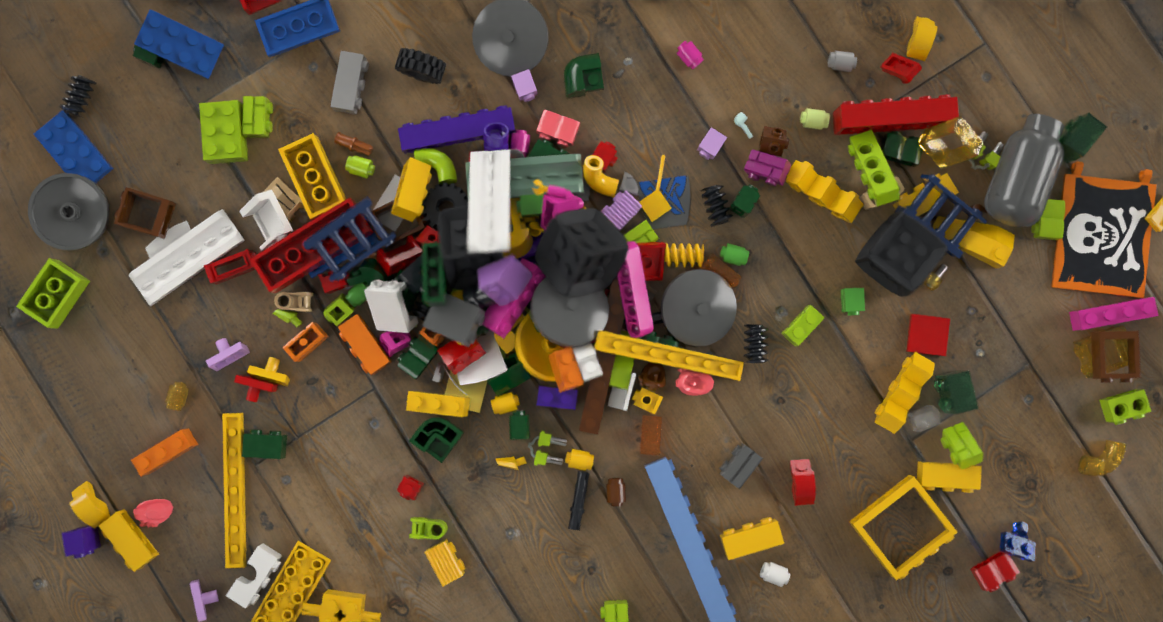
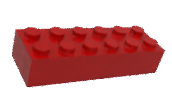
M949 94L940 95L938 98L922 96L917 100H912V97L900 98V101H893L892 98L882 99L881 102L863 100L857 104H854V101H845L833 112L834 135L860 134L869 130L876 133L948 128L959 120L957 97H951Z
M350 197L249 259L270 293L276 294L326 263L316 249L313 250L311 247L309 250H306L303 246V241L356 204L354 200ZM359 213L354 217L355 224L366 238L374 233L363 215ZM342 225L338 228V234L349 248L359 243L348 226ZM327 236L321 240L323 247L332 258L343 253L332 238Z

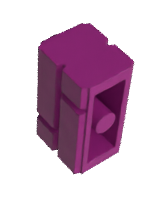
M751 150L744 171L748 174V178L754 181L762 179L766 180L765 183L776 187L779 184L783 186L791 164L787 159Z

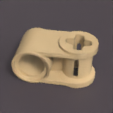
M281 292L275 296L274 303L277 308L282 310L312 312L311 297L313 293ZM284 296H287L289 299V303L287 306L283 307L281 305V299Z

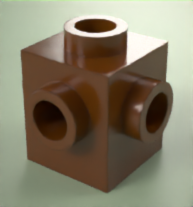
M764 126L760 138L759 151L782 157L783 150H787L789 145V138H786L787 130L779 127Z

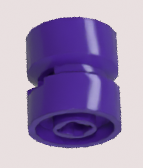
M499 122L487 124L484 128V151L509 150L508 127Z

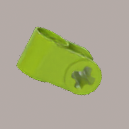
M411 517L412 532L409 534V538L440 539L447 533L448 526L445 521L440 519ZM434 525L441 526V534H436L434 532Z

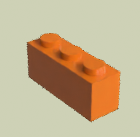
M354 315L338 327L340 330L339 336L344 342L347 341L350 344V352L355 358L359 357L362 362L360 366L366 374L374 375L393 362L387 356L378 339L361 315Z
M189 428L182 429L131 459L140 477L149 475L196 447L198 443Z

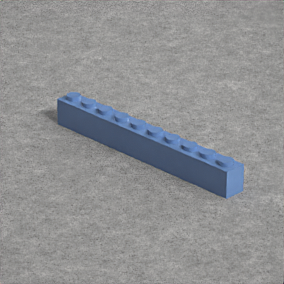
M666 457L644 465L710 622H736L733 615L737 613L733 604H728L726 597L729 594L725 585L721 586L718 579L721 578L718 568H713L711 560H714L709 549L705 550L703 545L706 542L702 531L698 532L695 526L698 524L694 513L690 514L688 507L691 506L687 496H683L680 491L683 488L679 477H674L672 472L675 470L672 460H667Z

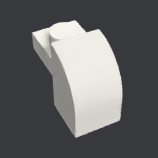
M591 342L583 346L572 347L584 382L603 375Z

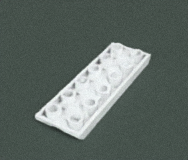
M510 149L471 152L469 253L509 251Z
M222 209L131 271L129 277L149 306H152L204 270L203 265L217 261L245 240Z

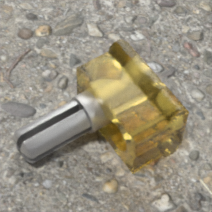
M942 264L936 273L931 272L923 284L931 291L937 289L943 281L941 276L948 267Z

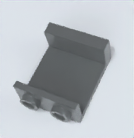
M446 294V306L431 307L423 327L469 347L477 337L476 331L485 320V311Z

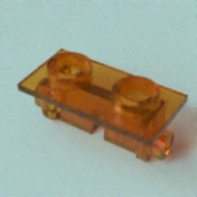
M713 253L701 266L702 270L712 271L722 276L732 289L740 283L739 280L742 278Z

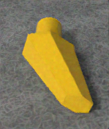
M514 456L495 459L499 466L519 470L518 466L527 464L524 456L517 459Z

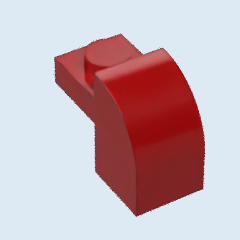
M790 460L789 465L793 479L792 494L795 506L814 504L816 484L810 460Z

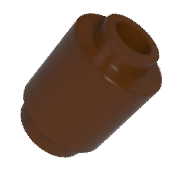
M609 478L606 484L607 503H611V506H623L622 502H626V484L623 483V478Z

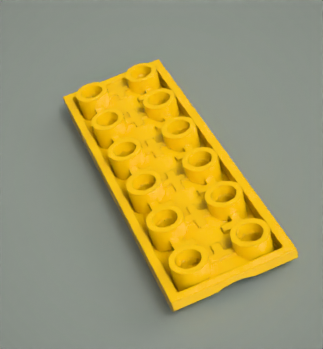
M298 540L251 622H296L302 613L303 603H307L328 568L331 559Z

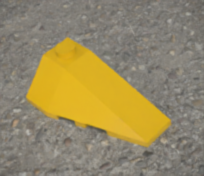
M937 216L932 228L934 230L939 228L946 217ZM955 219L946 230L944 237L947 240H952L966 221ZM975 222L959 243V249L994 268H1001L1005 266L1013 251L1015 235L996 225Z

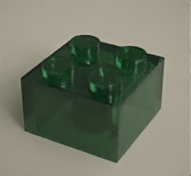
M1089 112L1082 116L1078 115L1074 120H1069L1064 126L1066 130L1062 133L1059 140L1064 150L1063 160L1068 164L1084 157L1107 126Z
M956 370L935 375L934 386L936 391H939V406L944 413L959 414L979 409L969 370Z

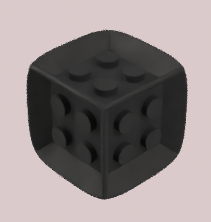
M469 205L445 209L439 213L438 219L439 243L444 272L449 286L452 289L463 290L479 283V268L504 259L502 251L469 253Z
M593 208L578 209L560 213L551 219L536 249L535 260L545 276L560 293L567 297H577L607 288L623 265L629 245L621 232L602 212Z
M898 211L890 215L875 231L858 254L855 262L866 274L884 288L900 297L911 295L921 286L943 258L948 247L922 223L912 216Z

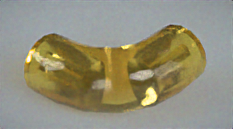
M1106 440L1104 451L1100 456L1083 455L1080 458L1078 464L1079 472L1089 476H1104L1113 472L1121 464L1127 444Z

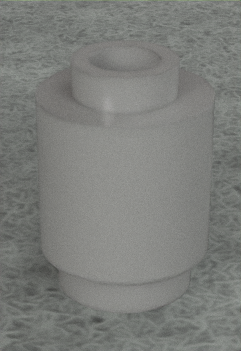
M844 51L830 52L828 67H831L832 70L851 72L852 68H856L857 57H854V53Z

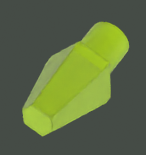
M277 309L272 313L287 324L291 322L296 328L302 324L296 317L298 314L296 312Z

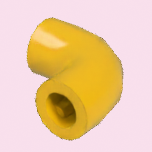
M594 155L586 157L583 165V177L588 186L595 192L614 198L619 179L608 177L602 173L604 162L600 157Z

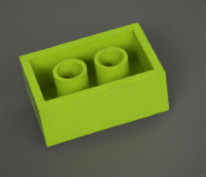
M238 100L199 103L203 160L209 164L248 161L247 139L242 135L243 104Z
M49 258L16 307L47 328L58 329L90 283V280L60 260Z

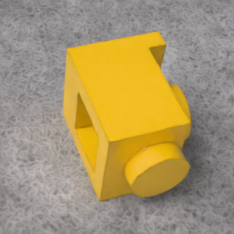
M643 387L640 390L636 389L632 400H634L633 405L654 415L663 399L662 396ZM646 396L650 398L648 404L643 402V398Z

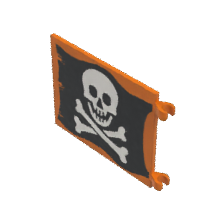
M1080 161L1072 163L1071 174H1064L1061 200L1065 201L1063 238L1056 241L1051 287L1144 298L1152 227L1144 218L1154 208L1157 184H1149L1152 170L1145 169L1140 171V182L1081 176L1084 163Z

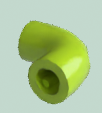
M432 148L414 150L416 160L431 165L436 170L440 185L457 182L453 161L445 153Z

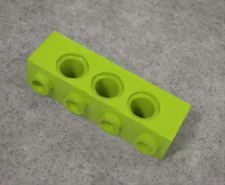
M869 130L851 136L848 151L850 156L855 158L854 164L857 171L860 170L862 173L861 180L863 185L868 186L867 192L870 200H874L877 207L899 200V186L873 131Z

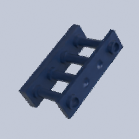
M922 174L920 178L927 182L910 206H898L894 212L901 211L922 223L947 245L946 253L959 259L964 253L959 249L961 240L975 222L986 224L987 220L982 217L983 213L976 208L972 209L940 184L941 180L937 176ZM934 188L941 195L927 214L919 218L916 215V210ZM948 199L955 207L940 227L934 230L930 226L931 220ZM962 210L969 218L954 238L947 240L944 237L946 235L945 232Z
M368 196L303 241V246L306 250H309L311 247L313 250L316 249L333 271V274L329 277L331 282L335 279L337 281L343 279L347 275L346 271L383 245L388 247L395 241L396 233L394 230L387 234L370 211L372 201ZM359 213L366 217L381 237V240L374 245L370 244L354 222V217ZM342 225L349 227L365 249L357 257L338 234V228ZM327 236L334 240L350 261L341 268L322 245L323 242L321 240Z

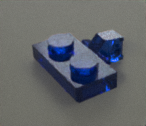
M1022 521L1014 522L1011 533L1007 531L1001 532V552L1029 562L1035 561L1036 542L1028 540V523Z

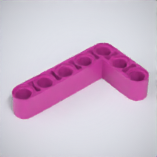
M627 241L629 245L628 253L617 276L628 333L632 338H639L653 331V321L639 246L634 241Z

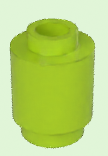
M354 155L353 157H348L345 170L349 171L350 174L368 179L369 176H373L375 165H373L372 160Z

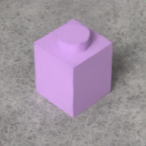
M529 69L511 76L520 101H531L538 95Z
M711 127L697 149L700 151L699 154L707 160L709 158L713 160L727 137Z

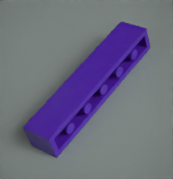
M507 106L496 107V110L488 111V109L478 110L476 114L471 115L470 113H461L458 115L459 117L454 118L444 116L438 121L428 119L421 121V124L414 125V123L403 124L402 127L398 128L401 149L404 154L414 152L415 149H434L484 139L485 126L492 122L506 125L510 135L516 132L511 107L507 108Z

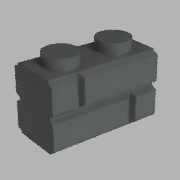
M743 443L741 446L737 445L731 452L732 458L729 461L725 460L719 468L722 470L719 474L738 489L743 486L763 459Z

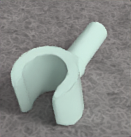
M740 112L734 118V122L744 130L750 139L753 135L745 124L748 118L744 113Z

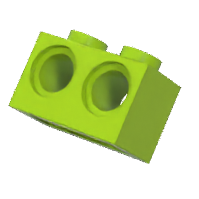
M1133 389L1099 399L1106 422H1113L1114 425L1126 423L1128 418H1143L1145 413L1152 412L1145 389ZM1134 401L1137 402L1136 409L1133 408ZM1116 406H1118L1119 412L1117 415L1114 412V408Z

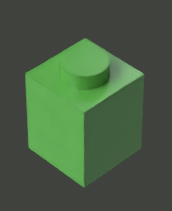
M543 194L520 195V201H517V213L521 212L522 217L542 216Z
M864 288L841 289L842 312H848V316L859 315V312L865 311Z

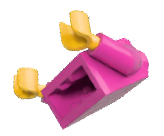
M535 180L534 184L540 187L538 189L532 188L534 193L541 195L547 192V194L543 196L541 227L536 221L530 222L531 235L537 237L541 232H544L554 216L583 208V200L573 195L570 190L554 185H548L547 187L543 185L542 181Z

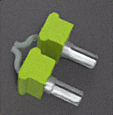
M984 131L976 141L963 151L964 154L969 156L968 159L972 163L971 168L974 170L977 168H987L988 170L996 168L1001 157L998 154L1004 147V144L998 142L994 150L986 154L979 161L982 166H975L973 160L983 156L982 152L986 148L983 142L987 138L988 133Z
M542 430L540 436H536L531 443H528L531 455L535 458L534 464L536 466L538 464L546 465V463L563 464L562 458L550 456L548 452H543L541 449H538L535 455L533 447L530 445H533L539 439L538 446H550V444L566 446V439L553 437L552 434Z

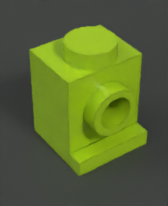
M341 293L324 309V317L329 323H334L338 326L354 312L355 307ZM338 306L342 311H337L335 307Z

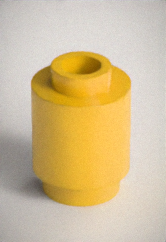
M508 392L498 397L495 396V399L491 400L494 414L502 415L518 410L517 406L520 405L517 394L514 395L513 392Z
M571 449L570 452L566 453L565 463H568V468L583 471L592 469L594 455L590 454V452Z

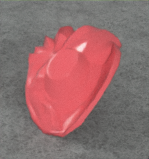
M682 368L678 369L681 374L676 379V387L682 393L698 396L707 394L713 389L714 380L709 374Z
M166 499L148 500L138 504L136 509L133 510L134 518L141 522L140 527H157L172 514L173 505L171 501Z

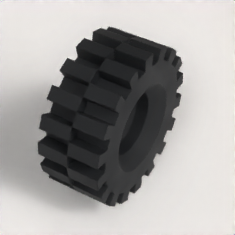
M408 48L400 49L395 64V69L403 75H408L410 78L426 83L429 82L430 84H441L446 68V63L441 59H437V57L431 56L428 53L425 54L422 51Z
M437 184L435 188L428 190L429 193L424 202H422V206H424L422 213L425 216V220L433 228L439 230L440 204L448 200L453 203L454 207L469 205L468 196L455 184Z

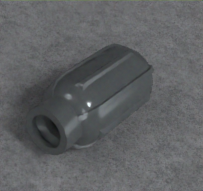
M1030 114L1026 118L1023 129L1016 131L1009 137L984 200L985 210L995 221L1010 227L1020 228L1030 227L1041 218L1064 158L1063 146L1059 141L1064 130V124L1059 120L1046 115Z

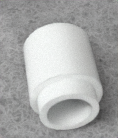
M764 562L760 571V577L764 581L782 587L789 582L790 573H788V568L772 562Z

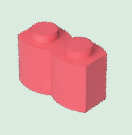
M544 110L536 132L539 134V138L550 141V139L556 140L558 145L567 148L568 145L573 146L580 128V122Z

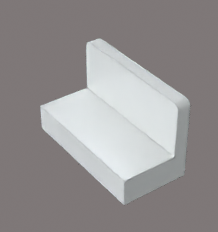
M631 373L628 391L612 387L607 406L627 411L636 373Z

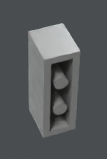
M341 51L330 106L334 111L357 115V110H360L362 104L360 94L365 88L364 72L367 73L369 62L363 54Z

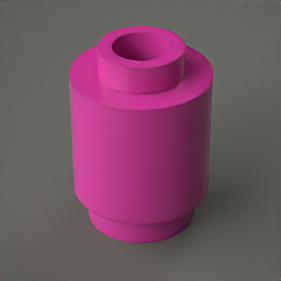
M684 41L677 47L679 51L676 54L692 70L704 61L701 57L702 53L692 41L689 43Z
M516 130L515 133L511 134L510 150H520L524 157L529 154L530 135L525 130Z

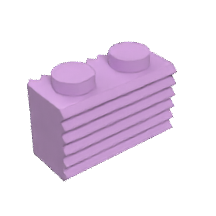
M626 190L623 194L619 192L612 199L614 203L610 207L606 205L601 210L619 231L642 208V205Z

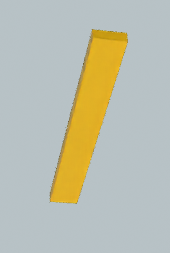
M599 330L594 349L738 381L741 380L744 362Z
M224 413L222 414L225 568L247 567L244 457H242L244 414Z

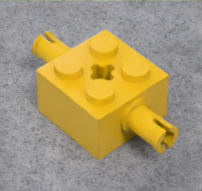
M330 589L323 593L321 605L304 602L302 609H304V611L302 610V615L319 617V622H381L380 617L382 613L365 611L366 594ZM340 610H342V614L345 615L344 617H342L339 613Z

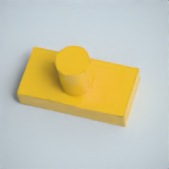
M269 357L265 369L249 365L247 371L250 377L287 387L290 381L287 375L277 373L280 360Z

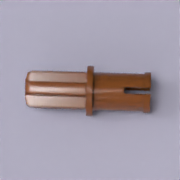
M340 132L337 133L334 140L335 144L349 148L351 152L356 151L366 156H370L373 150L372 145L359 141L357 137L352 138Z

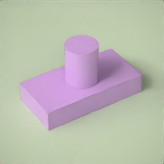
M223 338L216 342L220 353L206 360L209 368L218 371L249 354L250 351L241 342L230 347L227 339Z
M198 579L191 581L190 587L197 619L200 622L207 619L205 605L217 602L219 599L217 590L202 593Z

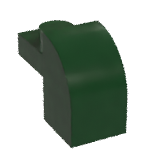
M367 258L359 267L351 271L347 282L349 286L365 281L370 285L374 280L390 282L394 281L395 277L393 274L387 276L375 258Z

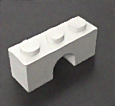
M264 543L257 546L247 562L256 570L255 580H248L243 576L239 577L226 596L244 608L251 604L254 605L260 597L258 593L261 588L264 589L270 582L269 576L271 572H276L281 564L279 560L282 555Z

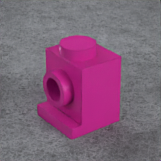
M387 331L381 334L379 344L390 358L393 354L409 346L411 336L409 333Z

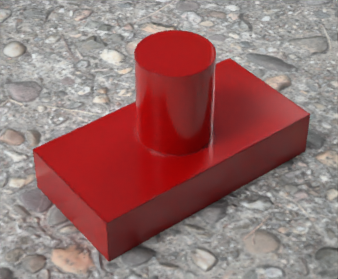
M892 53L880 66L882 71L900 78L903 84L910 83L922 69L920 63Z
M236 375L234 380L235 383L249 386L246 400L252 402L258 401L261 389L276 392L278 384L245 375Z

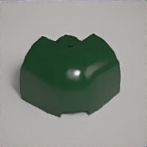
M599 53L578 56L567 63L564 69V85L567 99L583 97L586 92L604 90Z
M433 417L424 421L419 426L409 442L422 452L429 453L439 462L443 463L463 436L464 431L449 420L442 417Z

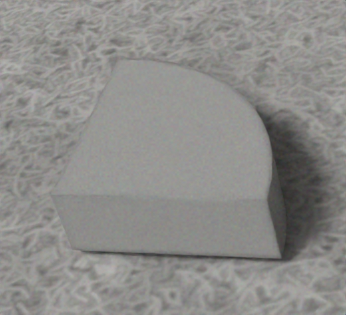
M624 172L619 191L624 192L626 190L629 194L638 196L637 182L632 175Z
M439 362L437 364L432 381L442 382L445 372L444 366L446 367L445 363Z

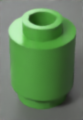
M729 243L726 246H722L720 257L723 258L722 262L737 266H745L749 256V251L745 250L744 247Z
M366 281L354 285L347 291L348 294L345 297L353 307L360 306L367 300L364 290L369 285Z

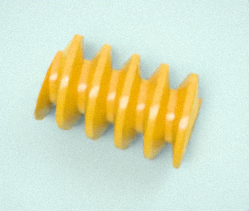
M666 243L664 262H667L668 267H671L672 262L675 263L676 267L682 262L683 267L686 268L687 263L690 262L691 268H693L695 262H697L699 268H701L704 261V244H702L700 249L698 243H696L692 249L690 243L687 244L686 248H684L683 243H680L677 249L676 244L672 243L669 249Z

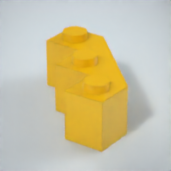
M795 160L785 180L787 184L798 193L800 191L809 197V200L818 206L826 207L832 211L831 214L835 217L852 223L864 205L859 199L860 196L853 191L846 192L841 190L834 178L818 175L811 163Z
M914 352L911 357H906L896 380H893L890 384L889 392L885 399L875 410L876 424L893 434L905 424L908 410L919 400L922 386L933 375L934 362L917 352Z

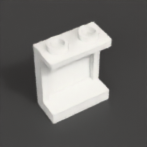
M272 190L256 194L240 210L242 217L253 215L266 240L260 246L261 251L285 238L293 231Z
M374 280L364 290L377 330L409 333L418 324L417 316H408L401 294L407 287L406 283Z

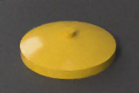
M527 314L518 325L515 334L514 344L518 360L532 376L543 381L556 382L548 356L563 348L546 339L541 333H538L529 314Z

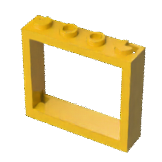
M911 475L905 477L849 521L895 580L905 578L909 574L908 571L910 569L920 566L924 562L923 559L928 555L931 556L937 553L942 544L951 542L954 539V535L958 533L917 479ZM914 487L946 530L895 569L864 530L863 526Z

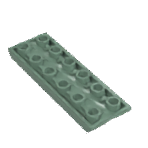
M581 154L510 159V198H520V195H534L535 193L532 188L538 189L540 187L534 184L535 180L542 181L543 185L547 187L548 185L565 188L570 190L572 194L584 193ZM466 162L465 166L467 179V194L469 202L470 162Z

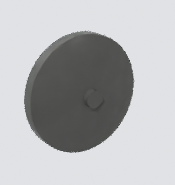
M496 0L488 4L478 15L473 27L472 39L478 58L488 69L500 75L512 76L528 69L531 71L541 62L547 51L549 33L545 19L532 4L524 0Z
M61 173L46 178L34 189L28 204V217L32 229L46 244L62 250H78L92 245L103 235L109 222L110 209L104 192L95 182L82 175Z
M694 269L683 272L669 283L662 296L661 317L666 329L675 339L687 345L707 346L717 342L728 333L736 317L737 303L733 289L722 276L712 271Z
M546 277L540 282L533 294L531 315L536 328L546 339L564 347H579L597 338L598 330L602 331L609 316V305L603 290L583 296L567 297L560 293Z

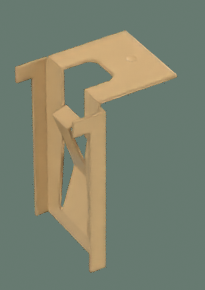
M278 177L264 190V192L272 190L275 197L291 209L288 210L279 202L289 221L295 217L294 213L299 208H304L300 197ZM276 184L279 185V187L286 193V195H287L295 204H293V203L283 194V192L278 188V186H277Z

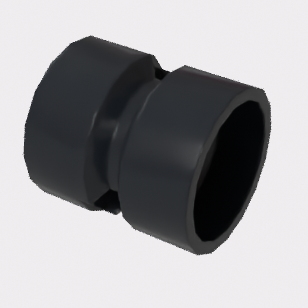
M479 283L463 289V300L481 309L485 306L496 304L494 300L479 289Z

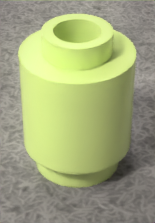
M806 108L805 112L802 111L800 123H803V127L820 130L827 128L830 120V114L825 113L824 110Z

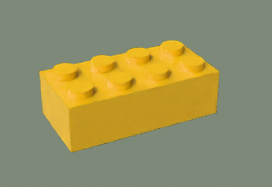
M314 133L278 149L311 220L346 200L323 146Z

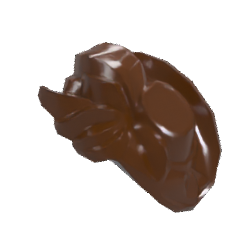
M648 362L641 375H638L640 386L644 385L649 391L663 388L666 385V373L662 364Z

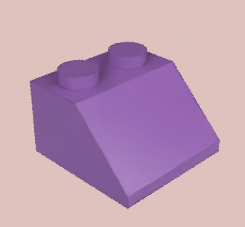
M511 255L478 269L479 289L500 306L506 305L518 299L532 278V272Z

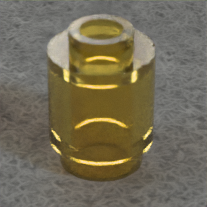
M175 381L174 384L169 385L165 403H167L166 408L181 411L182 407H185L189 388L186 387L185 383Z

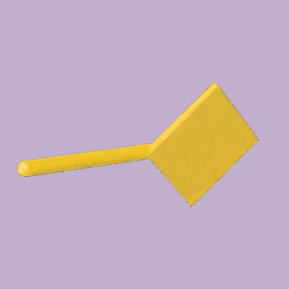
M665 155L661 157L656 190L639 202L651 222L672 209L660 192Z

